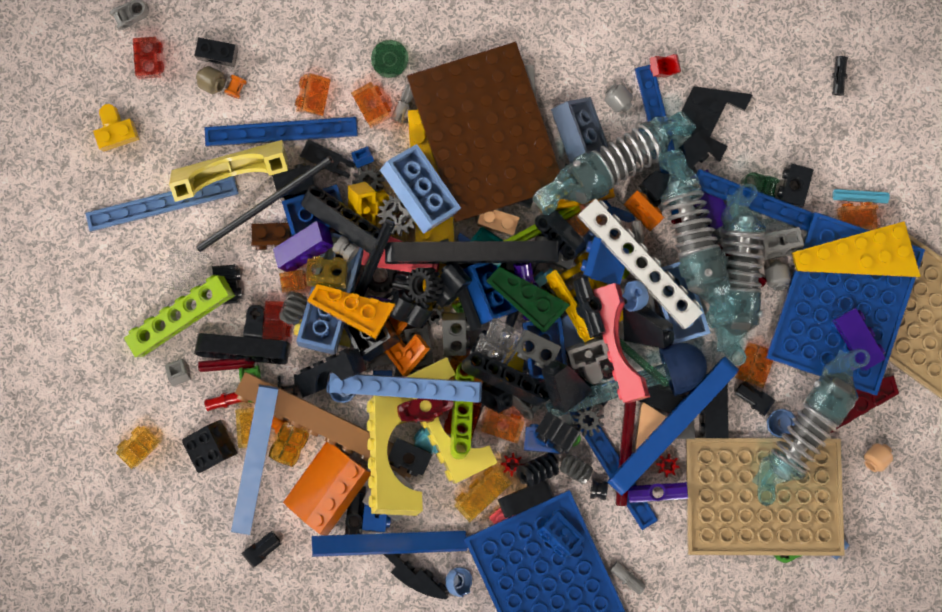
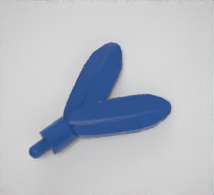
M602 200L608 206L607 211L611 215L615 214L620 220L628 223L635 221V217L631 213L611 206L607 200ZM617 230L610 231L612 236L616 237L618 235Z

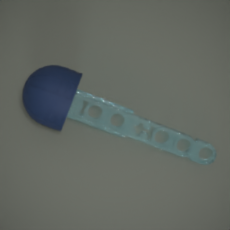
M681 342L671 344L663 349L659 348L662 364L637 372L644 378L651 377L645 379L648 388L668 381L674 396L697 388L705 379L707 361L700 349L692 344ZM611 380L590 387L593 393L568 412H574L618 398V382ZM551 401L547 402V412L552 413L556 417L568 414V412L564 413L557 409H552Z

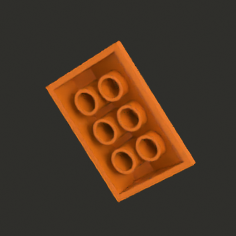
M326 442L283 503L318 534L329 535L371 476V472L339 447Z

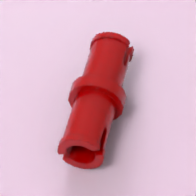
M233 392L229 394L222 393L218 397L205 399L204 403L206 410L209 412L222 407L229 408V405L243 401L237 398L238 395Z

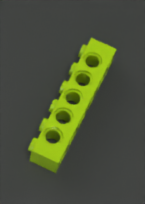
M212 275L205 280V284L195 286L190 290V294L177 298L174 301L175 304L162 308L159 311L160 314L147 318L142 326L129 330V334L124 339L134 357H144L233 298L235 295L224 276ZM208 290L212 291V297L210 299L207 298ZM193 300H195L197 304L194 310L191 307ZM178 310L181 313V317L179 320L176 318V313ZM162 321L165 322V329H164V330L161 329V322H162ZM147 331L150 333V338L148 341L145 338V334Z

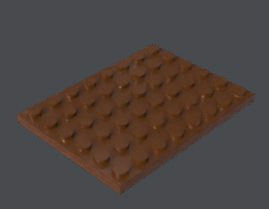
M516 41L406 76L439 176L461 207L453 215L455 223L565 187L563 186L561 173Z

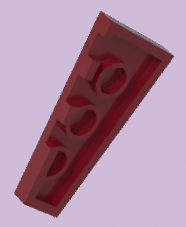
M894 375L882 379L877 396L853 388L849 397L853 399L852 402L855 405L852 409L847 408L837 422L839 427H836V430L898 395L899 391Z

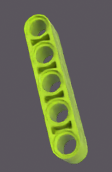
M460 363L455 370L454 380L474 381L473 376H462L460 374V370H463L462 363ZM453 401L450 452L458 460L465 458L471 449L473 402ZM458 407H464L467 413L461 414L458 411ZM457 426H463L466 429V433H460L457 430ZM456 445H462L465 448V452L457 451Z

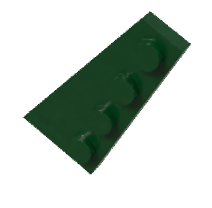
M501 266L486 280L543 333L570 306V303Z

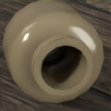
M211 66L200 69L196 74L197 86L210 94L220 92L225 86L224 74Z

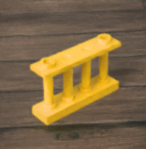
M588 252L574 260L576 265L560 275L557 270H554L545 276L548 285L553 289L556 296L570 303V306L565 311L584 343L592 338L589 336L584 319L576 312L575 290L569 291L564 281L579 272L583 275V271L580 269L583 259L587 260ZM588 278L593 294L594 289L608 285L607 283ZM623 310L621 312L619 322L623 320Z

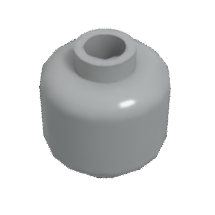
M614 84L605 92V102L614 112H626L631 108L633 95L624 85Z
M774 261L765 269L767 284L770 288L779 291L789 287L788 285L791 283L792 278L787 264L781 263V261Z

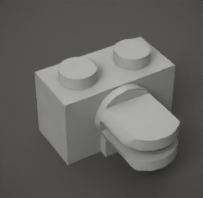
M601 336L585 343L581 342L565 348L570 367L572 369L582 367L585 379L589 383L595 384L603 379L600 360L608 358V349Z

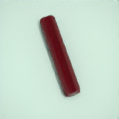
M246 359L199 361L198 370L200 372L233 370L241 367L243 369L254 368L255 362L244 361Z

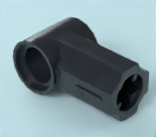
M742 381L734 393L764 417L775 402L771 396L763 391L760 392L746 381Z
M271 531L241 554L251 567L255 568L282 543L276 534Z

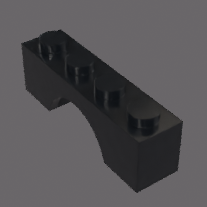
M697 132L691 135L678 148L681 161L674 173L664 174L654 171L638 185L653 203L658 200L662 202L669 195L667 191L672 188V184L681 182V178L685 174L689 176L696 170L694 166L698 162L703 163L709 157L708 152L712 148Z
M346 348L338 352L339 356L334 354L326 357V362L321 360L312 364L314 368L308 366L301 369V374L294 376L302 398L326 389L330 372L336 374L342 381L366 371L367 369L359 349L350 351V348Z

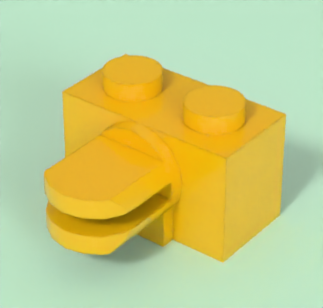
M105 104L99 109L103 127L94 130L93 133L98 148L101 151L105 152L140 140L134 122L131 119L121 121L116 107L111 104Z
M367 182L348 185V207L376 226V215H378V210H380L379 206H385L383 200L388 202L390 200L389 194L385 190L375 191Z

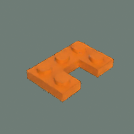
M389 316V320L399 337L408 323L398 321ZM417 334L413 336L407 345L399 337L400 342L385 351L402 376H408L430 350L424 339Z

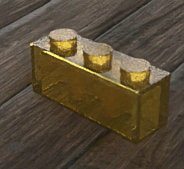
M497 465L494 468L492 466L488 467L483 472L485 476L480 481L475 479L469 485L470 490L466 494L461 492L454 499L456 501L454 506L469 523L512 484L510 479Z

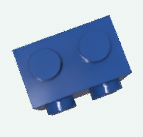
M594 237L587 244L586 252L589 254L587 260L583 259L581 265L582 276L608 284L616 283L620 285L625 266L601 242L602 239ZM623 248V251L629 254V250L627 248Z

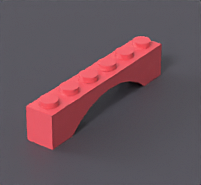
M613 283L594 289V296L602 304V309L599 313L606 331L602 336L605 344H608L609 351L607 355L609 361L613 363L614 370H612L614 380L619 385V389H617L619 399L623 400V403H631L649 398L650 394L645 378L637 373L629 364L620 345L619 321L625 305L620 285Z

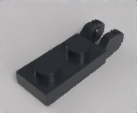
M309 139L307 140L300 154L301 158L316 165L330 156L333 159V163L325 169L349 179L350 174L337 167L341 162L350 168H354L355 164L326 147Z

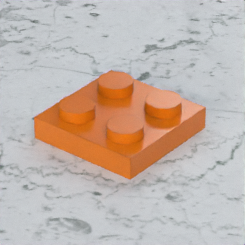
M638 190L623 204L638 220H641L642 224L649 231L665 218L662 215V211L658 207L653 206L649 202L648 197Z

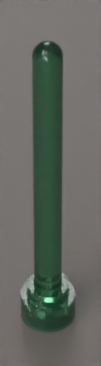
M619 337L622 350L662 386L667 387L669 381Z

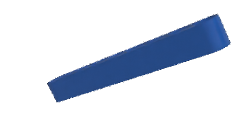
M724 356L708 372L697 388L693 389L609 478L607 483L622 496L738 373L739 369Z

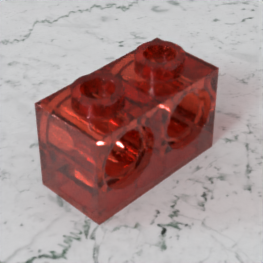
M156 36L133 38L135 76L138 79L161 78V72H164V63L160 61V53H163L162 42H159ZM147 45H152L153 48L150 52H144V48ZM149 63H153V70L147 72L146 66Z

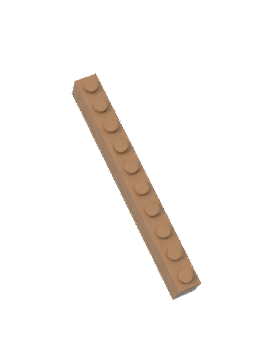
M245 372L235 394L243 402L248 403L250 400L256 403L259 384L271 387L277 386ZM277 387L278 395L274 417L281 420L285 417L291 420V425L299 429L303 426L308 429L307 432L316 437L320 434L326 437L324 441L332 445L338 443L343 446L342 449L351 454L355 451L361 454L359 458L368 462L370 457V450L367 447L368 439L370 438L369 431ZM388 441L387 455L389 454L391 447L393 445V443L390 441ZM406 453L403 457L405 463H411L414 460L412 453ZM390 465L391 469L404 479L405 477H411V474L407 473V468L401 466L398 469Z

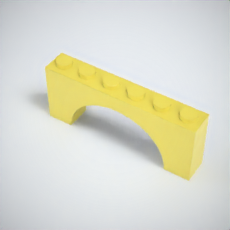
M283 141L272 142L171 170L169 186L175 202L194 197L195 193L203 187L230 176L249 172H265L270 176L288 171V159Z
M446 357L406 377L448 380L455 373ZM426 400L422 401L420 409L423 412H428L431 409V403ZM437 417L430 423L420 422L424 429L427 428L430 434L427 436L432 446L435 445L438 451L436 453L440 464L444 463L446 471L444 473L449 482L452 481L453 484L458 483L498 463L489 445L482 448H471L465 458L455 459L450 452L451 438L443 430L439 418ZM456 445L457 451L465 452V448L462 445Z
M374 395L367 402V412L369 413L367 430L370 431V438L367 444L368 450H370L368 468L371 469L368 486L371 488V495L369 497L371 514L417 516L423 511L422 492L406 487L397 479L390 467L387 455L388 441L393 429L400 424L406 423V421L400 420L397 406L411 401L413 398Z

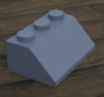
M591 97L566 101L551 109L570 163L591 157V152L594 150L600 152L601 146L608 147Z

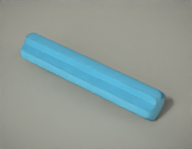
M834 189L832 198L837 201L887 204L890 200V195L888 192Z

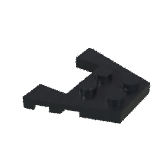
M693 86L676 121L690 135L697 132L712 148L709 153L716 161L720 162L728 146L712 139L710 136L727 103L745 111L753 95Z

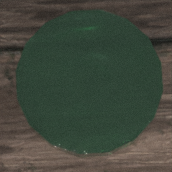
M385 40L377 44L373 49L371 64L375 72L381 77L396 78L407 69L409 62L408 52L401 43L394 40Z

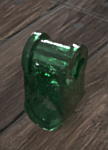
M751 172L742 178L741 185L775 198V189L780 180L772 176ZM748 177L754 179V187L748 185Z

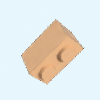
M493 210L481 214L477 226L512 237L520 217L499 210Z

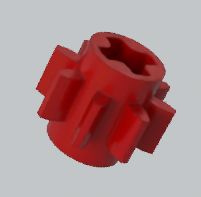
M512 453L511 458L505 455L504 457L506 459V462L500 463V465H503L506 468L503 471V473L509 471L511 472V477H513V474L516 471L517 467H514V470H511V467L507 466V463L511 462V459H514L515 463H518V466L523 465L519 462L522 456L515 458L514 453Z
M669 453L667 458L660 455V463H655V465L660 467L657 473L665 472L664 476L666 478L668 473L675 476V468H680V466L675 464L678 458L670 459L671 455ZM665 461L672 462L670 470L663 468L665 467Z

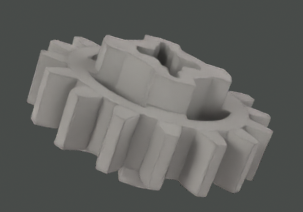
M389 195L390 200L388 202L383 200L385 206H379L382 213H379L378 217L383 218L379 223L383 225L386 219L394 220L395 226L391 233L392 235L396 231L399 236H402V231L409 234L410 227L415 229L413 225L414 219L407 209H404V205L397 195L396 198ZM401 211L403 215H400L398 219L395 215Z

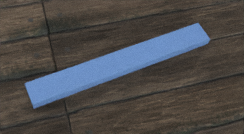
M230 176L203 187L195 193L194 197L175 202L172 192L169 191L86 212L85 214L89 231L92 232L238 195L239 193L235 177Z
M260 384L258 387L231 532L246 535L251 533L278 395L277 387Z

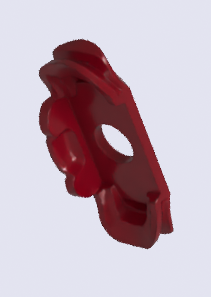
M418 398L398 405L397 413L401 421L430 423L440 415H443V412L450 410L454 406V402L450 400ZM424 400L431 403V409L428 412H423L420 409V403Z

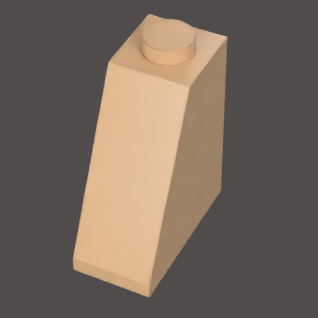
M644 402L640 404L634 452L666 418V416Z

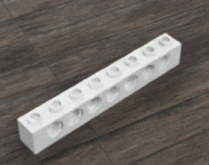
M595 199L577 217L597 238L602 239L601 242L638 281L646 286L648 292L683 329H686L703 313L700 310L702 306L695 299L691 300L687 296L688 291L682 285L678 286L674 282L675 278L669 271H663L660 267L662 264L656 257L651 258L647 254L648 249L641 242L638 244L633 239L635 235L628 228L625 230L620 225L622 223L615 214L611 215L607 211L608 206L602 200L598 201ZM604 216L606 224L599 225L596 222V217ZM617 230L620 234L619 239H612L609 235L610 231ZM624 244H630L633 247L631 254L623 251ZM638 258L645 259V268L637 266L636 260ZM651 272L659 274L658 282L650 280ZM665 286H669L673 290V294L670 297L665 296L663 293ZM679 300L686 303L684 311H680L677 308Z

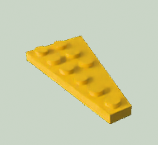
M905 221L791 253L797 272L921 277Z

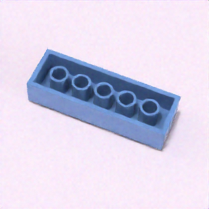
M331 233L333 244L335 245L337 240L343 235ZM333 247L327 250L326 253L321 254L309 296L317 284L352 294L360 271L364 249L359 247V251L350 262H346L342 255L334 253L332 251ZM307 302L296 342L299 347L334 355L337 353L345 322Z

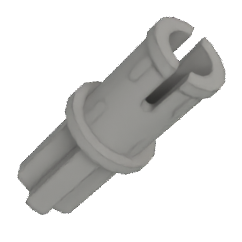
M409 85L405 86L400 99L396 101L397 105L391 116V119L402 123L407 109L411 107L409 104L413 96Z
M616 562L610 569V572L623 581V585H628L637 594H641L646 586L633 576V572L627 571L619 562Z

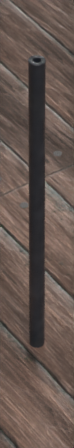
M328 156L198 244L196 246L197 250L202 252L328 167L333 163V159Z

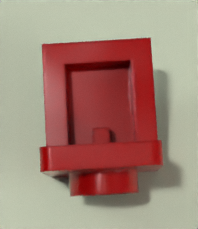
M677 54L667 57L654 56L649 58L653 77L666 78L681 72Z

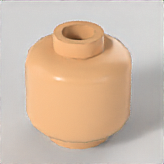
M873 444L864 454V464L873 472H883L893 461L891 448L886 444Z

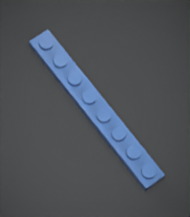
M330 373L329 384L330 393L481 402L482 382L367 374H357L341 381L336 374Z

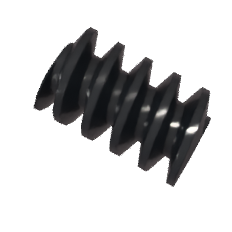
M553 453L544 454L541 457L539 456L523 465L517 466V478L522 484L532 487L534 483L539 484L540 481H545L547 478L550 479L553 475L557 476L559 474V467L556 456Z

